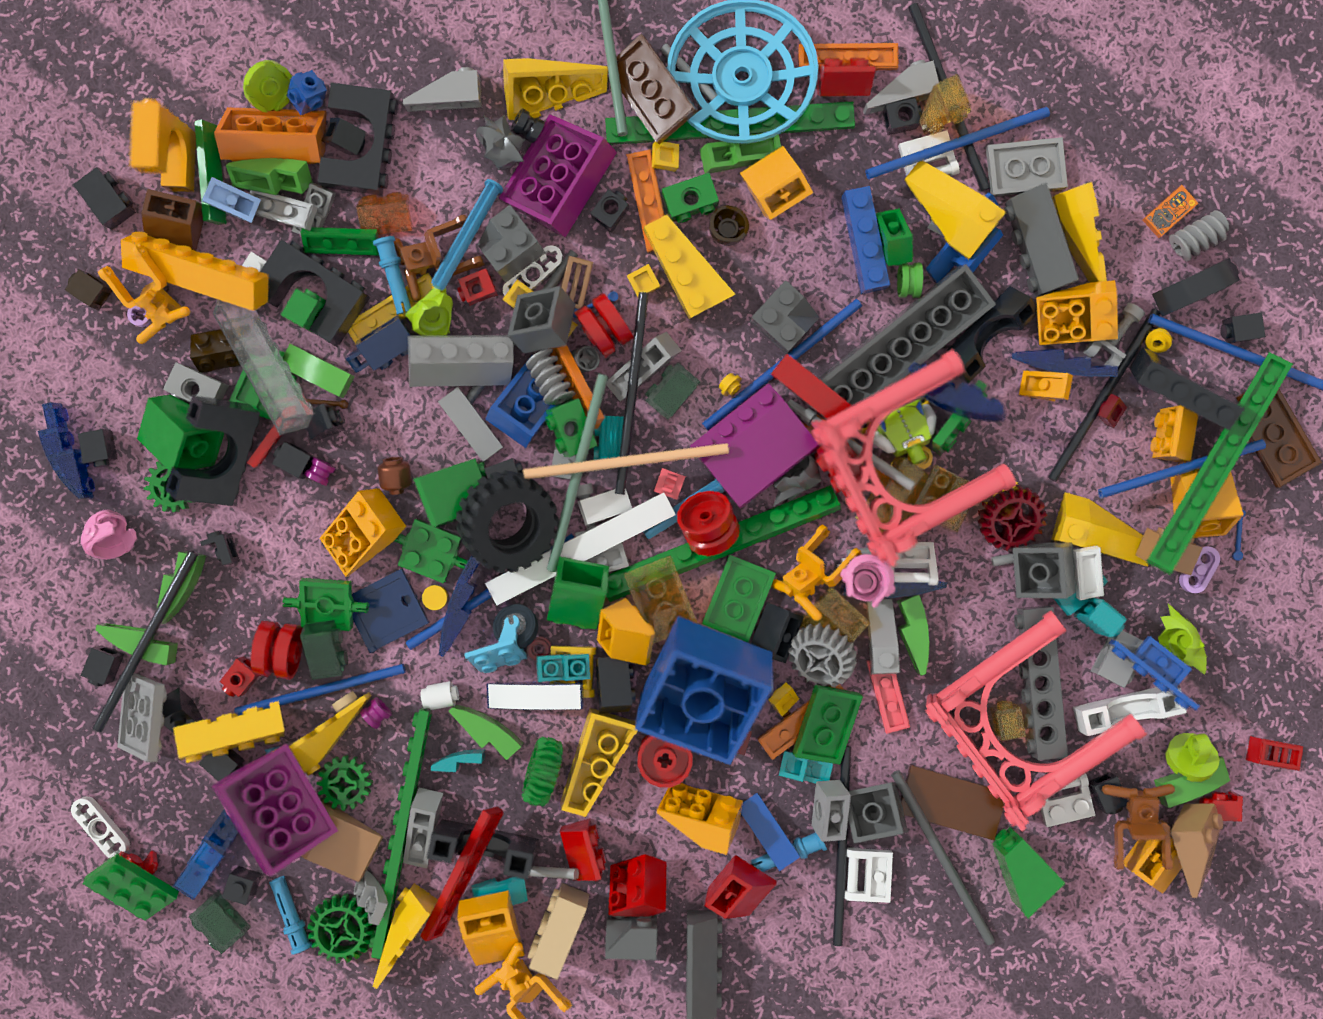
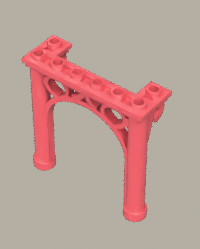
M953 350L941 355V359L828 420H821L820 422L815 420L811 422L814 427L812 435L818 445L822 444L825 450L823 457L830 468L833 466L837 474L834 476V480L840 490L844 489L848 497L845 499V502L852 513L855 512L859 519L856 521L857 527L863 535H867L870 541L867 543L870 553L891 567L897 565L895 562L899 560L897 553L907 551L917 544V536L1002 490L1007 491L1016 486L1015 478L1010 469L1005 464H1001L933 502L912 505L898 501L884 489L875 473L872 461V444L878 426L895 409L964 373L963 364ZM870 421L865 435L858 433L862 428V424ZM852 437H856L863 442L862 451L856 458H850L845 450L846 441ZM847 462L853 465L864 462V465L860 466L861 472L857 480H855ZM871 491L873 495L878 496L880 494L882 497L875 498L868 507L861 492ZM883 503L893 505V517L886 523H881L877 516V509ZM902 510L916 513L900 522Z
M1051 610L1043 615L1044 619L938 694L932 695L930 693L926 700L927 709L925 711L934 723L938 721L948 737H955L959 743L956 746L965 758L968 756L974 762L972 768L980 778L985 777L990 783L987 787L996 799L1000 797L1005 803L1003 808L1006 811L1004 815L1013 827L1018 825L1021 831L1025 830L1026 824L1029 823L1027 816L1039 811L1046 804V800L1135 739L1140 740L1147 735L1130 713L1066 758L1047 764L1033 763L1021 759L1000 743L991 729L987 716L989 693L1000 677L1067 631ZM984 686L980 703L973 700H965ZM970 706L979 710V722L976 725H967L960 717L962 708ZM984 727L985 731L981 732L983 743L978 748L967 732L974 733ZM995 756L1000 760H1003L1005 757L1008 760L1001 764L998 774L986 757ZM1018 766L1024 768L1025 780L1021 784H1012L1005 776V771L1008 767ZM1030 771L1048 772L1030 785Z

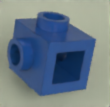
M313 70L305 73L299 72L292 76L286 96L299 114L304 115L317 110L323 105L327 89L323 80L318 78Z

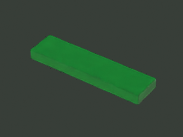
M202 119L196 120L194 125L203 221L224 225L227 224L226 212L202 202L211 177L223 182L221 159L214 134L218 125Z

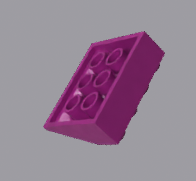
M549 114L540 135L534 143H531L522 158L524 162L519 163L498 199L507 205H511L512 208L545 228L566 238L617 152L604 137Z
M769 383L690 445L691 448L728 444L729 454L697 458L740 509L820 447L799 418Z
M287 744L234 771L212 785L213 790L263 873L270 877L338 831Z

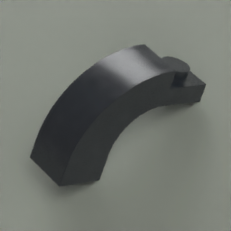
M1228 258L1153 293L1152 296L1163 317L1237 283L1240 280L1238 277L1239 272L1236 265Z

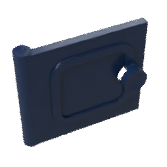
M403 568L352 594L354 602L369 603L368 613H353V621L369 654L430 623Z

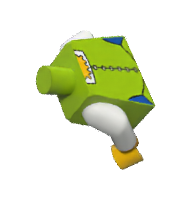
M929 397L925 398L924 403H921L919 399L889 413L878 426L873 444L886 453H893L895 457L908 453L913 465L925 461L927 457L922 447L929 444L931 436L935 433L937 418L930 406ZM867 427L861 428L859 433L865 435Z

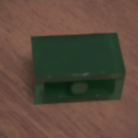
M678 362L674 367L670 364L661 374L664 379L657 386L654 383L645 393L648 397L645 403L667 421L673 417L700 385V381Z
M335 620L305 624L300 638L312 680L342 676L345 665H348V655L346 650H342V632L340 628L337 629Z
M219 890L188 916L192 926L197 931L202 932L208 939L209 945L214 950L219 951L221 955L251 928L230 902L222 898Z

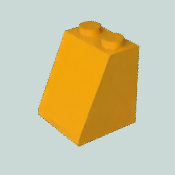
M1200 469L1171 477L1174 512ZM1231 472L1192 538L1224 536L1244 515Z

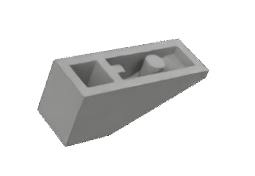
M925 60L913 62L910 67L865 105L863 109L864 115L883 111L885 105L913 98H916V102L935 98L941 88L934 61L925 63Z
M469 67L452 71L403 99V105L408 112L482 107L481 83L478 71Z
M667 332L656 336L642 349L638 388L682 352ZM631 359L609 378L606 383L620 402L627 395Z
M882 599L875 608L872 607V601H867L870 675L900 673L892 599Z
M423 788L418 789L410 810L403 863L428 868L430 859L426 858L431 834L438 825L443 793Z

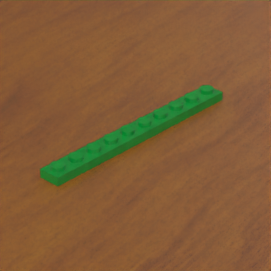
M851 101L809 104L798 121L782 133L854 129V103ZM801 105L787 107L796 112ZM770 107L748 108L749 118L768 111ZM738 109L717 111L729 117L739 118ZM776 113L763 122L749 125V134H761L772 131L788 120ZM638 116L625 117L628 132L626 136H618L615 118H605L606 138L610 145L655 142ZM711 116L700 123L714 132L729 136H739V125L723 123ZM686 121L665 141L708 139L712 137L701 133Z
M1270 352L1267 354L1239 402L1245 409L1230 430L1224 428L1147 558L1146 563L1168 575L1173 572L1293 363Z
M827 486L738 522L740 534L736 542L728 550L718 555H698L690 549L688 543H685L608 574L606 596L609 602L615 601L841 510V505L832 486Z
M422 707L419 713L415 712L412 727H415L414 737H410L407 751L411 752L409 761L405 762L402 775L406 776L405 785H401L398 793V801H401L400 810H396L393 825H396L395 835L392 834L389 840L388 850L392 851L390 859L386 860L383 874L387 875L386 882L381 885L388 905L380 924L377 925L376 933L371 935L369 948H373L372 958L381 959L391 926L404 859L410 810L417 793L433 712L430 708L424 709Z

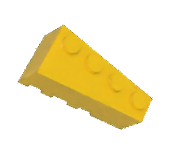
M668 215L644 226L643 231L688 319L735 295Z
M279 701L269 703L270 709L266 710L263 707H253L243 711V715L238 716L237 713H230L217 717V721L211 722V719L174 727L179 759H186V763H192L202 760V755L212 753L213 757L228 754V749L238 747L239 751L254 748V743L264 741L265 745L280 742V737L285 736Z
M589 708L560 801L561 810L584 817L587 816L601 793L605 782L613 773L622 754L627 750L634 734L636 735V721L610 713L599 714V710Z

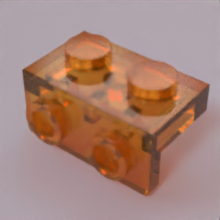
M392 192L387 194L386 197L377 198L376 195L362 197L356 206L360 228L377 229L378 234L412 231L413 226L408 206L409 195H402L401 192Z

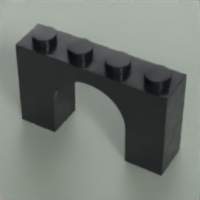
M331 82L328 101L329 110L335 115L357 117L370 122L374 129V142L368 153L356 160L348 161L321 157L318 183L322 187L329 189L383 195V189L388 187V174L385 172L386 165L390 164L392 159L389 143L390 139L393 140L395 136V125L392 124L393 115L398 113V100L395 99L391 90Z
M281 239L260 271L268 274V303L278 308L295 282L307 276L320 277L327 289V299L323 309L309 330L338 347L370 299L369 296L363 293L366 288L354 280L349 284L343 280L345 275L339 270L332 267L329 271L323 267L325 262L314 254L308 257L303 254L305 249L294 241L288 244Z
M1142 347L1129 367L1139 384L1227 430L1232 428L1245 409L1232 393L1211 382H1208L1206 386L1199 384L1174 369L1165 358Z
M192 395L186 420L195 428L224 432L228 441L227 450L223 458L216 465L208 469L194 470L172 467L166 491L175 500L233 506L234 500L239 494L241 476L246 470V459L253 446L254 432L260 423V412L250 404Z
M442 819L431 834L426 859L452 864L456 856L461 855L475 826ZM495 830L483 856L491 857L504 863L503 875L528 880L534 865L539 839Z

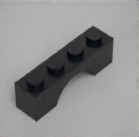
M1009 286L995 301L996 305L978 318L945 351L947 353L953 350L963 364L964 373L957 376L958 378L969 384L986 367L983 361V351L987 343L994 336L1004 331L1022 330L1037 315V308L1030 296Z

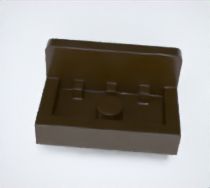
M240 325L191 335L190 359L199 372H211L213 370L246 364L248 358L243 351V330Z

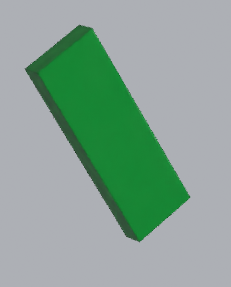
M311 227L310 231L305 229L300 231L303 248L305 249L304 253L379 255L377 247L373 245V241L379 239L377 229Z

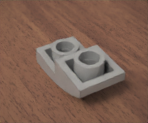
M316 183L309 184L304 202L318 207L312 227L322 228L333 204L336 192ZM293 226L292 231L301 235V228Z
M366 871L360 882L356 881L354 895L357 897V906L364 907L365 912H368L369 923L379 925L388 902L379 882L369 871Z

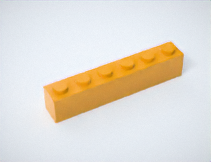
M133 232L130 236L121 239L122 268L151 277L131 250L141 243L146 247L149 256L167 279V283L252 311L268 303V274L259 272L254 267H244L232 260H222L213 257L210 253H200L191 250L188 246L169 243L167 239H157L148 236L145 232Z

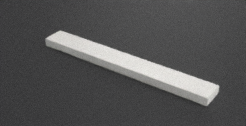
M663 492L565 542L560 557L586 561L676 514ZM551 550L543 553V558L539 562L533 561L531 563L532 566L527 569L519 567L518 572L510 573L507 571L486 582L485 584L496 605L556 576V572L547 570Z

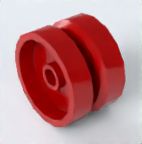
M601 293L592 299L593 306L599 315L595 316L591 309L585 305L575 311L574 314L582 325L581 328L587 338L606 359L616 352V346L610 338L611 335L614 336L619 344L624 346L633 340V334L608 297Z
M699 492L689 497L677 512V522L690 549L698 555H718L728 550L736 542L740 534V525L733 513L731 504L727 497L720 492Z
M262 621L257 628L252 644V673L256 676L268 677L274 672V675L279 679H293L301 660L303 645L302 627L297 624L287 623L281 628L278 622Z
M647 734L642 739L638 748V768L648 783L659 788H670L680 784L688 777L692 768V751ZM663 753L669 754V758L666 760L661 757H663Z

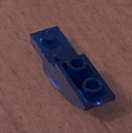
M914 361L908 368L909 374L911 375L928 365L925 363L920 365ZM949 380L923 394L924 399L935 406L962 417L990 422H1003L1006 419L1005 406L995 398L990 400L982 395L983 391L973 383L968 385L962 381L957 389H955L956 385Z
M55 402L42 404L47 429L38 431L49 463L59 479L79 499L94 498L95 484L88 474L87 468L89 464L83 463L80 449L72 448L74 437L68 431L66 421H68L69 416L66 408L62 404Z

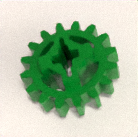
M160 461L156 462L157 469H148L152 476L144 478V480L149 482V486L143 488L151 493L147 496V500H156L153 506L155 508L162 506V511L169 512L170 510L172 512H180V507L182 509H189L187 502L190 501L178 500L175 502V499L166 491L170 471ZM167 471V474L161 477V475Z
M345 754L342 760L336 756L332 759V763L328 761L324 764L326 770H321L318 773L319 776L323 777V779L316 782V785L323 787L318 794L326 795L324 803L333 802L332 809H335L338 805H341L342 811H345L348 805L355 809L357 802L362 804L366 800L364 795L368 796L371 793L367 786L373 784V780L367 779V776L372 772L371 770L364 771L363 768L366 763L363 762L359 765L357 763V756L351 761L348 754ZM339 767L338 775L330 777L333 770ZM344 778L345 782L349 783V785L345 787V784L341 783L340 780ZM357 788H360V790H359V792L357 793V795L354 796V797H351V795H352V790H356Z

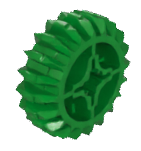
M541 737L537 740L532 750L523 783L522 798L524 802L534 806H545L550 800L562 761L563 745L560 741L550 737Z
M348 893L344 894L341 899L338 894H335L332 900L325 898L323 905L318 904L315 907L316 912L310 915L312 922L308 924L307 929L312 930V932L308 935V939H315L312 948H320L318 956L326 953L327 961L335 957L336 964L340 963L343 958L348 963L352 960V956L358 959L361 956V952L366 953L369 949L368 944H370L371 935L376 933V928L372 926L373 924L369 923L368 912H365L364 907L357 906L356 896L351 901H349ZM334 911L345 912L342 917L332 916L331 918L326 916ZM353 916H354L355 919L358 921L359 926H360V930H359V927L356 926V925L353 923V921H352V917H353ZM345 920V923L343 925L345 927V931L339 937V934L341 932L339 930V926ZM325 930L330 933L331 940L327 937ZM353 939L357 941L348 946L339 945L342 940L352 941Z

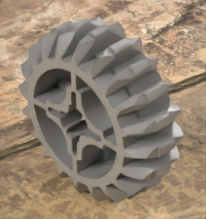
M820 623L815 627L810 624L806 629L802 628L799 630L797 636L792 639V647L788 651L790 653L789 661L793 662L792 669L799 670L798 677H806V683L813 681L816 685L822 684L827 687L831 685L835 688L839 683L843 684L851 677L856 666L857 659L855 658L857 651L853 650V642H847V635L841 636L839 634V629L831 630L830 624L825 628Z

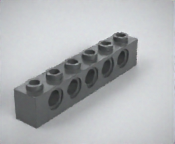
M1047 605L1017 608V614L1014 615V624L1016 629H1019V634L1021 635L1044 619L1043 615L1050 610L1054 613V608ZM1055 638L1038 650L1042 654V659L1039 663L1034 664L1033 655H1031L1019 665V674L1021 679H1024L1025 689L1021 690L1023 703L1027 706V714H1024V724L1026 729H1029L1030 738L1026 739V747L1028 753L1037 760L1066 758L1068 756L1057 639ZM1040 676H1043V686L1041 688H1036V679ZM1045 701L1047 704L1046 710L1038 713L1037 707L1039 703ZM1045 726H1048V735L1044 738H1041V729Z

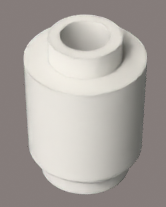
M451 681L427 685L425 689H421V701L424 709L430 708V710L455 706L456 700H459L457 685L453 686Z

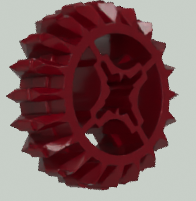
M1016 484L1014 488L1000 491L995 496L989 497V502L982 501V506L985 509L978 510V515L981 518L977 520V523L981 527L980 533L985 536V540L990 544L992 543L995 548L999 549L1002 547L1003 550L1008 551L1010 547L1027 546V541L1029 540L1036 542L1035 534H1042V530L1039 527L1046 525V521L1043 519L1047 516V512L1043 509L1045 504L1040 500V496L1036 492H1032L1030 488H1022L1021 485ZM1022 503L1028 504L1029 515L1023 512ZM995 521H999L1002 524V533L995 530Z

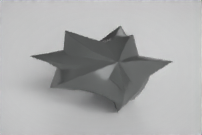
M505 115L495 122L484 116L486 125L479 127L476 131V137L486 148L484 158L493 161L498 170L509 169L513 167L515 162H524L520 151L525 139L510 131Z
M815 453L808 455L773 483L774 487L778 489L773 507L787 498L789 501H792L801 492L818 486L822 479Z

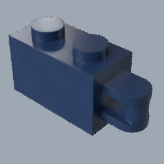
M396 315L357 340L356 347L358 349L347 355L345 359L355 373L369 365L373 371L378 368L383 370L393 363L392 359L396 356L401 355L403 357L408 354V336L413 335L400 316ZM360 354L365 358V361L362 363L357 358Z

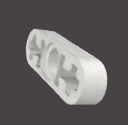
M552 245L543 248L545 254L504 284V296L509 291L510 286L521 276L524 282L530 286L529 288L534 291L562 263L563 255L560 249ZM548 252L551 254L556 252L557 262H548L545 267L549 270L544 272L543 268L536 262L540 260L543 264L548 259L546 256ZM531 268H537L540 271V277L536 281H529L526 277L527 271Z
M86 796L72 804V816L108 858L119 854L121 851L124 853L129 851L130 842L95 799ZM87 804L89 806L87 812L81 813L82 806ZM95 814L98 816L88 822V819L92 818L91 816ZM97 821H102L106 824L107 831L105 834H100L96 831L95 824ZM111 834L114 835L105 842L104 838L108 837ZM119 842L121 844L119 850L114 851L112 849L114 844Z

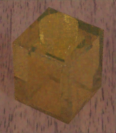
M1001 701L997 703V707L990 708L995 736L999 740L1004 741L1026 737L1020 706L1015 703L1012 704V701Z

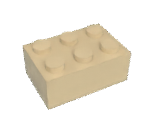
M564 883L561 884L559 890L554 889L547 911H550V913L545 911L537 932L539 935H535L528 954V958L531 959L530 969L558 980L586 912L590 894Z

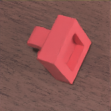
M662 468L654 492L659 494L664 492L667 497L677 500L686 476Z

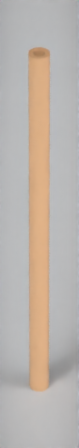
M726 443L523 470L524 478L532 479L729 454V449Z

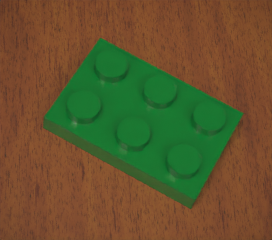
M980 380L976 382L933 439V451L939 456L944 451L949 453L957 442L955 440L957 434L960 431L964 433L972 422V414L975 411L979 413L985 406L988 396L985 383Z
M729 554L702 624L749 642L776 573Z
M815 684L792 752L796 758L840 765L863 696L859 692Z
M115 854L86 875L83 881V885L92 889L93 892L102 895L115 905L121 906L145 921L175 901L179 894V890L119 854Z

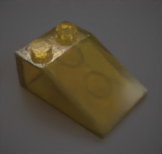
M671 555L624 573L641 617L646 623L651 624L655 631L653 644L667 639L678 616L697 623Z

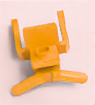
M140 243L131 249L132 253L154 281L143 288L138 298L133 299L109 266L100 269L98 274L101 279L107 282L125 307L131 309L137 306L147 311L145 317L148 320L151 319L153 323L136 337L139 344H144L161 329L165 328L166 322L171 324L178 319L189 316L190 309L186 306L181 307L163 290L167 286V279L149 256L146 247Z
M823 524L818 527L816 533L804 547L801 546L798 549L796 560L799 565L784 575L783 581L774 579L771 585L773 589L781 591L789 597L794 596V600L815 621L821 620L822 613L807 597L809 595L812 596L815 593V586L820 584H826L829 587L836 586L842 579V569L846 568L853 558L863 555L862 551L854 548L831 576H826L824 573V562L813 554V551L830 534L828 527Z
M516 942L513 945L509 955L502 963L503 967L501 969L497 968L493 974L475 987V993L482 995L500 982L502 990L510 991L511 1001L506 1006V1009L512 1019H526L518 1010L517 1004L519 1002H532L543 989L563 1012H566L572 1006L570 1000L559 992L545 974L538 973L532 976L523 959H518L523 950V945L520 942Z

